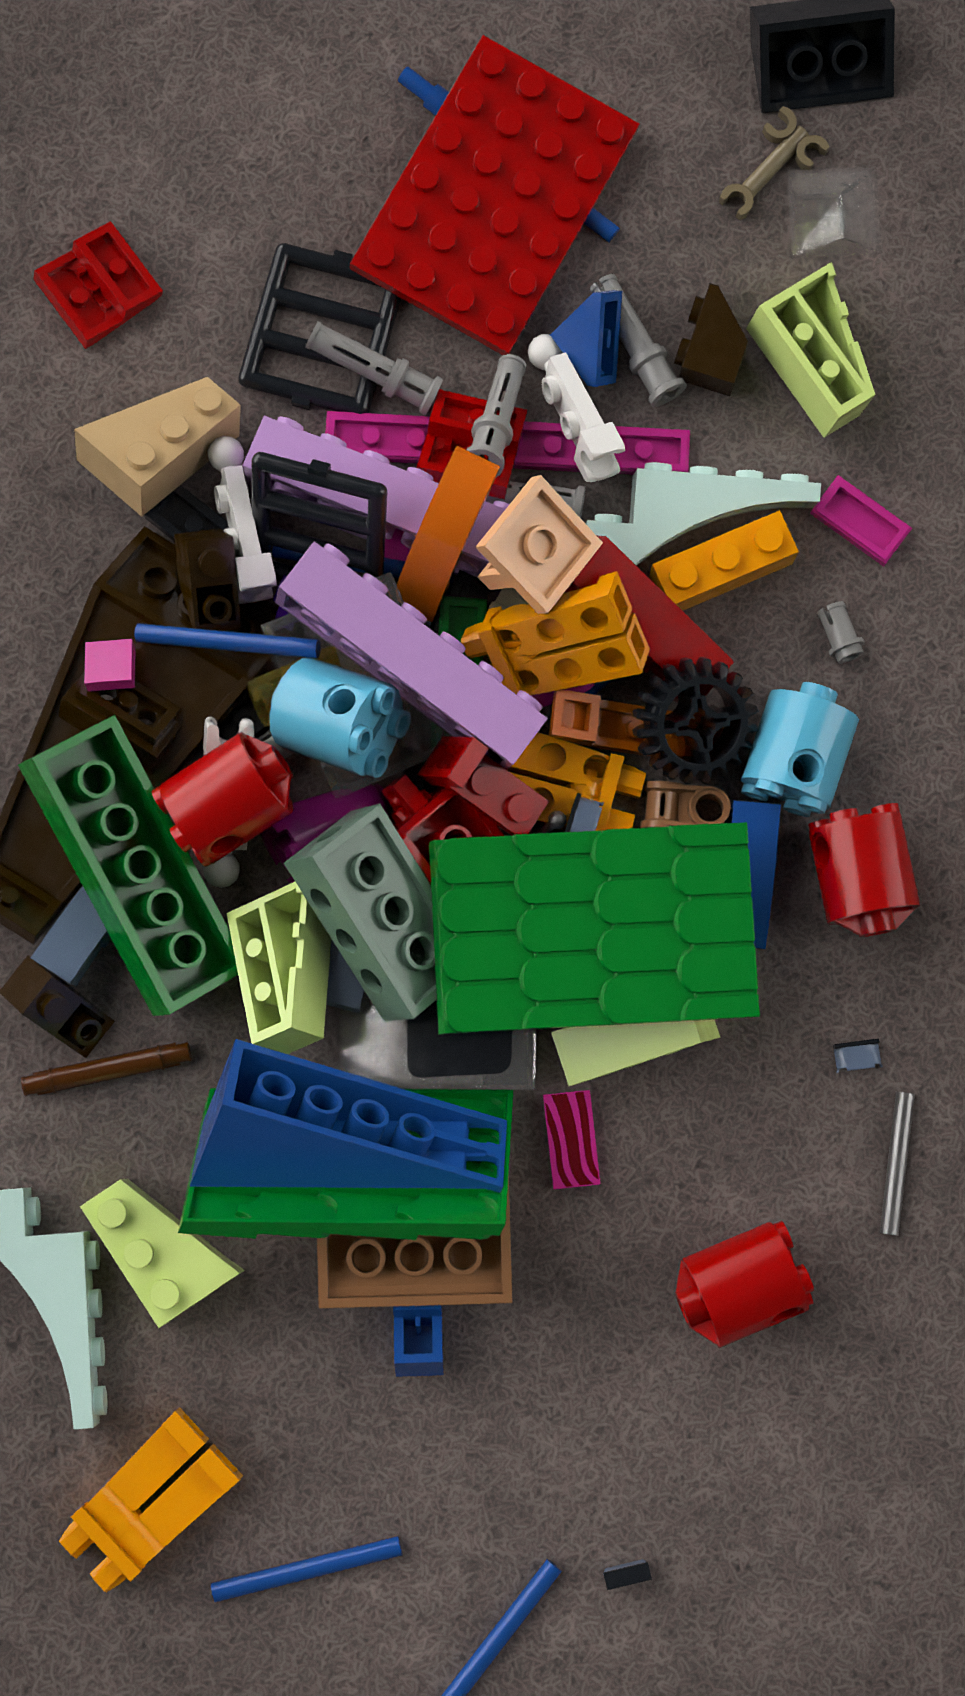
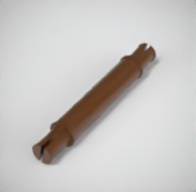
M176 1042L161 1046L157 1045L152 1048L34 1072L32 1076L21 1077V1084L25 1096L36 1093L38 1095L52 1092L57 1093V1091L160 1069L165 1070V1068L179 1066L182 1062L192 1061L189 1042L176 1045Z

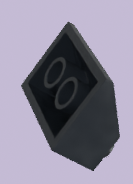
M799 0L750 7L751 51L761 113L777 112L782 106L792 110L894 97L895 8L890 0Z

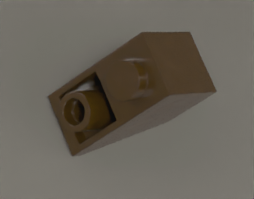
M709 283L705 298L695 297L688 319L689 323L695 324L691 340L682 337L674 364L682 366L679 378H683L686 383L730 397L748 340L719 286Z
M219 528L175 533L178 580L192 628L217 631L241 629L233 536Z
M27 955L0 989V994L22 1015L84 1058H87L115 1022L60 977L31 959L29 955Z

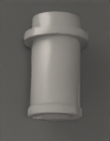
M839 601L827 605L829 611H826L825 608L820 609L817 612V616L821 620L832 647L829 650L830 657H836L837 662L842 664L863 655L862 645H864L865 641L862 637H857L846 610L845 602Z

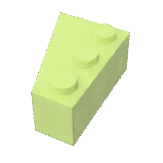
M832 262L759 305L746 328L824 438L860 416L875 396L858 341L854 342L847 321L849 313L845 301L841 302L834 282L836 273Z
M293 882L226 913L251 1043L285 1054L324 1039L331 937L296 882Z
M715 1020L569 1027L551 1032L569 1086L720 1038Z
M120 1179L80 1206L158 1328L166 1325L245 1271L200 1235L178 1233L180 1220L129 1179Z

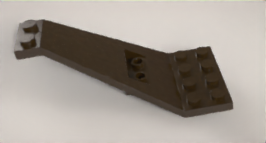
M144 526L93 584L21 763L115 715L155 789L180 772L203 745L205 719L213 717L217 722V726H219L277 655L136 642L134 634L138 623L192 628L178 580L175 544ZM264 600L239 604L241 629L229 630V632L292 637L296 632L299 621L296 619L291 629L274 622L278 608ZM132 639L135 645V688L88 691L84 684L85 642ZM101 695H109L113 699L106 700ZM147 719L150 720L153 724L146 725L140 720ZM19 768L0 813V924L34 945L83 885Z

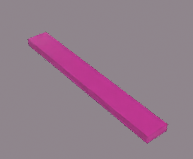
M327 411L325 433L340 438L347 444V448L362 454L365 450H371L382 454L390 462L418 463L427 436L430 416L357 414L354 412ZM525 421L514 464L515 469L580 472L574 461L576 446L572 439L568 440L565 437L560 423ZM615 426L625 445V452L614 453L620 466L618 474L634 475L637 468L644 469L645 463L650 462L667 463L672 465V471L688 472L690 430Z

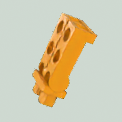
M617 571L600 576L597 584L564 593L548 613L538 614L529 604H517L504 610L502 606L488 609L483 622L466 628L461 638V643L466 648L465 653L467 657L475 658L488 654L491 661L489 665L498 670L504 677L501 683L515 694L522 690L529 695L642 674L650 650L635 613L631 614L632 605Z
M537 732L514 765L507 769V771H511V774L549 801L535 824L544 826L552 812L561 811L566 815V824L558 830L564 832L577 793H581V797L604 802L603 806H599L602 807L596 831L632 828L635 815L612 809V802L615 793L639 799L646 778L645 772L633 766L623 764L624 756L613 753L608 756L604 753Z
M180 1407L173 1412L107 1484L71 1516L74 1521L68 1526L59 1540L60 1544L76 1559L93 1542L107 1557L90 1572V1575L106 1593L121 1584L126 1578L131 1582L154 1556L243 1477L242 1473L213 1443L143 1512L139 1509L150 1496L209 1440L204 1432Z

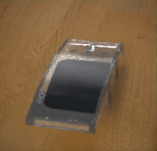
M364 994L359 1013L340 1009L339 1070L401 1089L535 1090L536 1029L438 1035L437 999L414 1019L384 1022L367 994Z

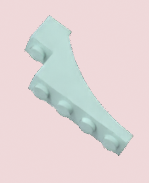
M650 462L645 463L644 469L637 468L632 476L629 523H622V516L596 514L595 521L587 520L585 524L595 535L608 537L637 566L667 543L691 530L719 519L752 511L777 508H813L820 502L821 483L809 482V476L803 474H782L781 480L763 479V472L756 470H738L735 476L717 475L718 469L714 467L693 466L690 467L689 473L672 471V465L667 463Z
M31 1187L0 1190V1261L15 1276L33 1300L50 1331L62 1362L70 1394L73 1428H94L100 1423V1415L107 1414L108 1407L106 1386H98L97 1367L104 1366L105 1363L103 1337H95V1318L102 1317V1294L100 1289H93L92 1270L99 1269L100 1266L99 1243L97 1240H90V1231L33 1235V1226L40 1225L41 1207L39 1198L32 1197Z

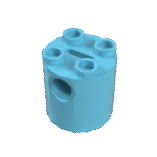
M302 658L290 666L272 695L269 714L270 732L274 742L282 748L359 776L368 775L374 778H379L385 772L388 765V757L392 753L397 739L406 735L411 722L410 713L403 710V702L399 690L392 684L315 658Z
M803 682L799 692L785 689L771 690L758 726L759 730L756 732L752 744L753 749L750 750L741 777V781L744 783L741 793L760 801H767L769 796L785 801L783 809L799 816L810 817L811 812L824 814L831 807L859 718L853 712L835 703L838 696L836 691L820 684Z

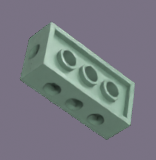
M381 804L352 810L286 860L284 865L383 1021L414 1019L437 999L431 885Z

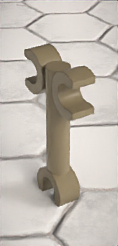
M782 106L778 113V117L787 124L786 129L776 130L767 122L762 131L767 140L779 145L742 184L728 185L721 193L719 199L721 205H724L731 197H739L743 200L744 205L738 210L736 218L739 220L745 219L750 214L754 203L753 197L794 154L798 167L803 171L810 172L814 162L805 155V150L814 148L823 156L828 153V142L823 137L809 135L803 127L796 126L797 118L794 112L787 107Z

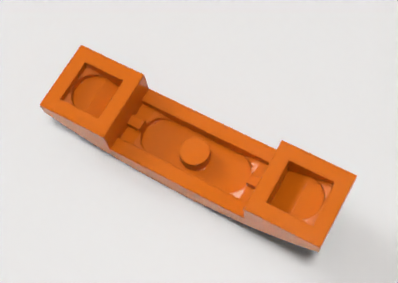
M459 446L455 448L425 513L397 582L392 600L400 607L406 602L419 610L427 618V621L434 622L459 558L500 469L499 465Z
M563 689L556 690L553 693L549 736L585 746L643 755L639 752L638 746L645 739L634 736L632 730L636 726L644 724V721L633 717L632 711L637 708L645 709V706L601 700L600 695ZM697 712L693 715L695 719L691 718L689 725L686 726L692 729L697 727L695 722L700 723L701 717L704 716ZM724 727L715 733L713 744L719 739ZM665 735L669 747L676 755L692 756L691 749L685 745L683 736Z

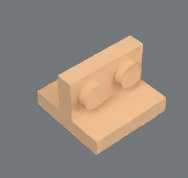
M542 475L530 478L476 545L475 548L489 561L478 575V578L489 590L514 588L538 614L548 613L603 542Z

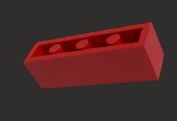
M596 535L603 544L564 593L597 584L600 576L617 571L632 605L631 614L635 613L650 648L643 668L644 672L647 673L651 670L657 677L664 680L663 665L671 664L679 671L680 659L685 657L691 659L694 665L699 657H706L711 660L712 666L720 661L727 664L728 669L731 667L734 661L608 537ZM709 684L699 685L700 694L704 696L713 688ZM678 695L673 700L678 703Z

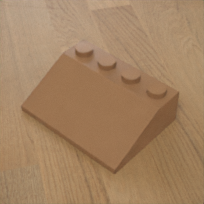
M509 1175L506 1224L500 1236L492 1235L488 1239L479 1240L418 1235L417 1240L331 1234L325 1238H317L319 1308L512 1303Z

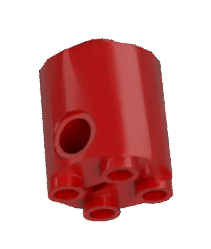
M239 732L151 791L159 808L165 814H170L175 823L170 828V832L178 846L184 852L192 849L197 859L205 867L214 864L291 814L294 810L289 797L290 783L294 776L286 760L273 745L246 735L243 732Z
M898 803L871 808V813L863 815L858 814L857 808L839 810L830 813V819L809 823V837L827 924L840 925L859 935V937L876 936L897 930L905 919L916 908L920 907Z
M783 1221L775 1224L767 1222L682 1258L675 1292L681 1312L690 1329L717 1345L719 1349L809 1310V1305L814 1304L810 1293L814 1291L813 1283L803 1264L795 1266L790 1249L794 1245Z

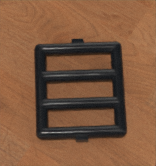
M287 243L279 244L274 252L238 376L239 383L249 389L291 399L292 406L310 410L311 405L337 412L369 413L377 383L362 375L359 379L355 397L261 373L259 369L266 347L343 367L322 354L305 348L309 339L271 330L278 305L371 329L373 334L369 348L385 356L401 298L385 289L379 312L283 288L290 263L375 286L379 285L350 269V262L353 259V255L350 253L335 250L334 255H329ZM333 346L367 365L370 364V362L343 348ZM377 367L376 369L381 372L382 368Z
M265 452L255 453L251 461L252 515L255 521L261 553H271L272 545L304 554L314 541L321 547L328 543L347 556L350 560L347 566L364 570L365 573L374 576L383 583L388 495L386 486L379 482L331 470V464L313 459L310 464ZM271 474L367 499L368 515L365 516L271 491ZM271 510L366 535V551L271 526ZM272 561L276 580L281 582L284 575L288 576L294 566Z

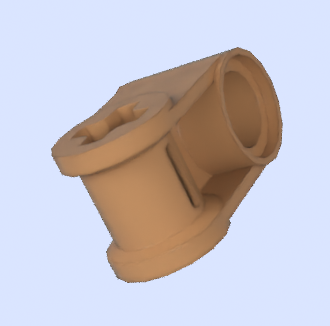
M645 781L642 790L647 792L645 820L640 822V828L727 823L731 810L730 800L725 792L713 786L684 785L670 781ZM661 798L665 800L664 816H660ZM707 799L717 802L721 807L722 815L715 821L708 822L702 820L696 813V806L699 802Z

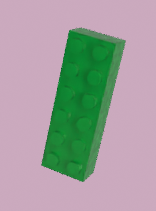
M115 715L18 764L153 1016L170 1015L238 975L230 930L189 853L184 852L172 837L170 828L174 825L169 815L165 814L155 802L151 793L154 787Z

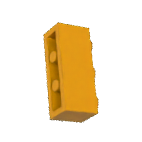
M779 510L652 564L649 578L684 611L792 565L799 550Z

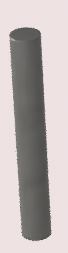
M896 1092L880 1224V1233L899 1236L915 1094Z

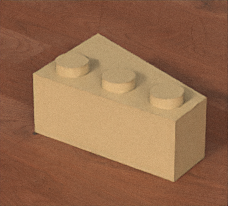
M205 377L74 429L76 459L142 517L209 462L208 449L215 439L221 436H230L235 439L239 437L241 405L210 378Z

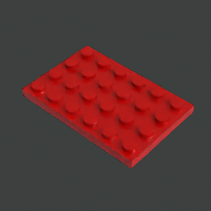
M482 35L351 260L350 269L499 354H510L637 133L640 124Z

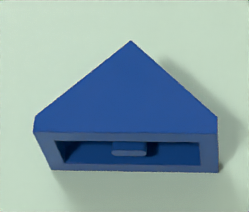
M620 290L592 293L550 334L561 351L567 353L575 370L587 386L598 387L616 383L622 291Z

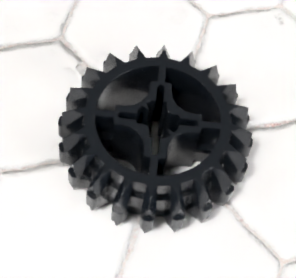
M687 657L681 658L679 671L671 664L663 665L665 679L662 680L654 675L648 677V681L654 687V690L651 694L645 691L638 693V698L646 702L645 709L637 708L632 711L633 717L644 721V724L638 725L632 730L634 736L645 739L638 746L639 752L645 756L651 755L648 762L649 766L655 770L663 768V776L670 780L675 779L679 775L680 781L685 784H692L695 777L704 784L710 783L712 770L720 777L727 776L726 762L729 761L736 766L742 764L741 757L737 754L740 747L745 750L753 749L752 743L745 739L746 732L754 733L759 730L756 724L748 721V717L759 712L756 705L745 703L753 695L751 688L746 686L739 687L743 680L742 676L734 671L728 673L727 664L718 661L712 666L711 660L706 657H699L695 665L691 659ZM699 685H712L721 695L725 707L708 706L706 696L700 694ZM678 695L676 708L666 715L669 705ZM696 712L704 715L701 717L700 723L695 722L697 724L695 729L686 726L689 725L691 718L695 719L693 715ZM724 727L719 739L713 744L715 733ZM665 735L683 736L685 745L691 749L692 756L676 755L669 747Z

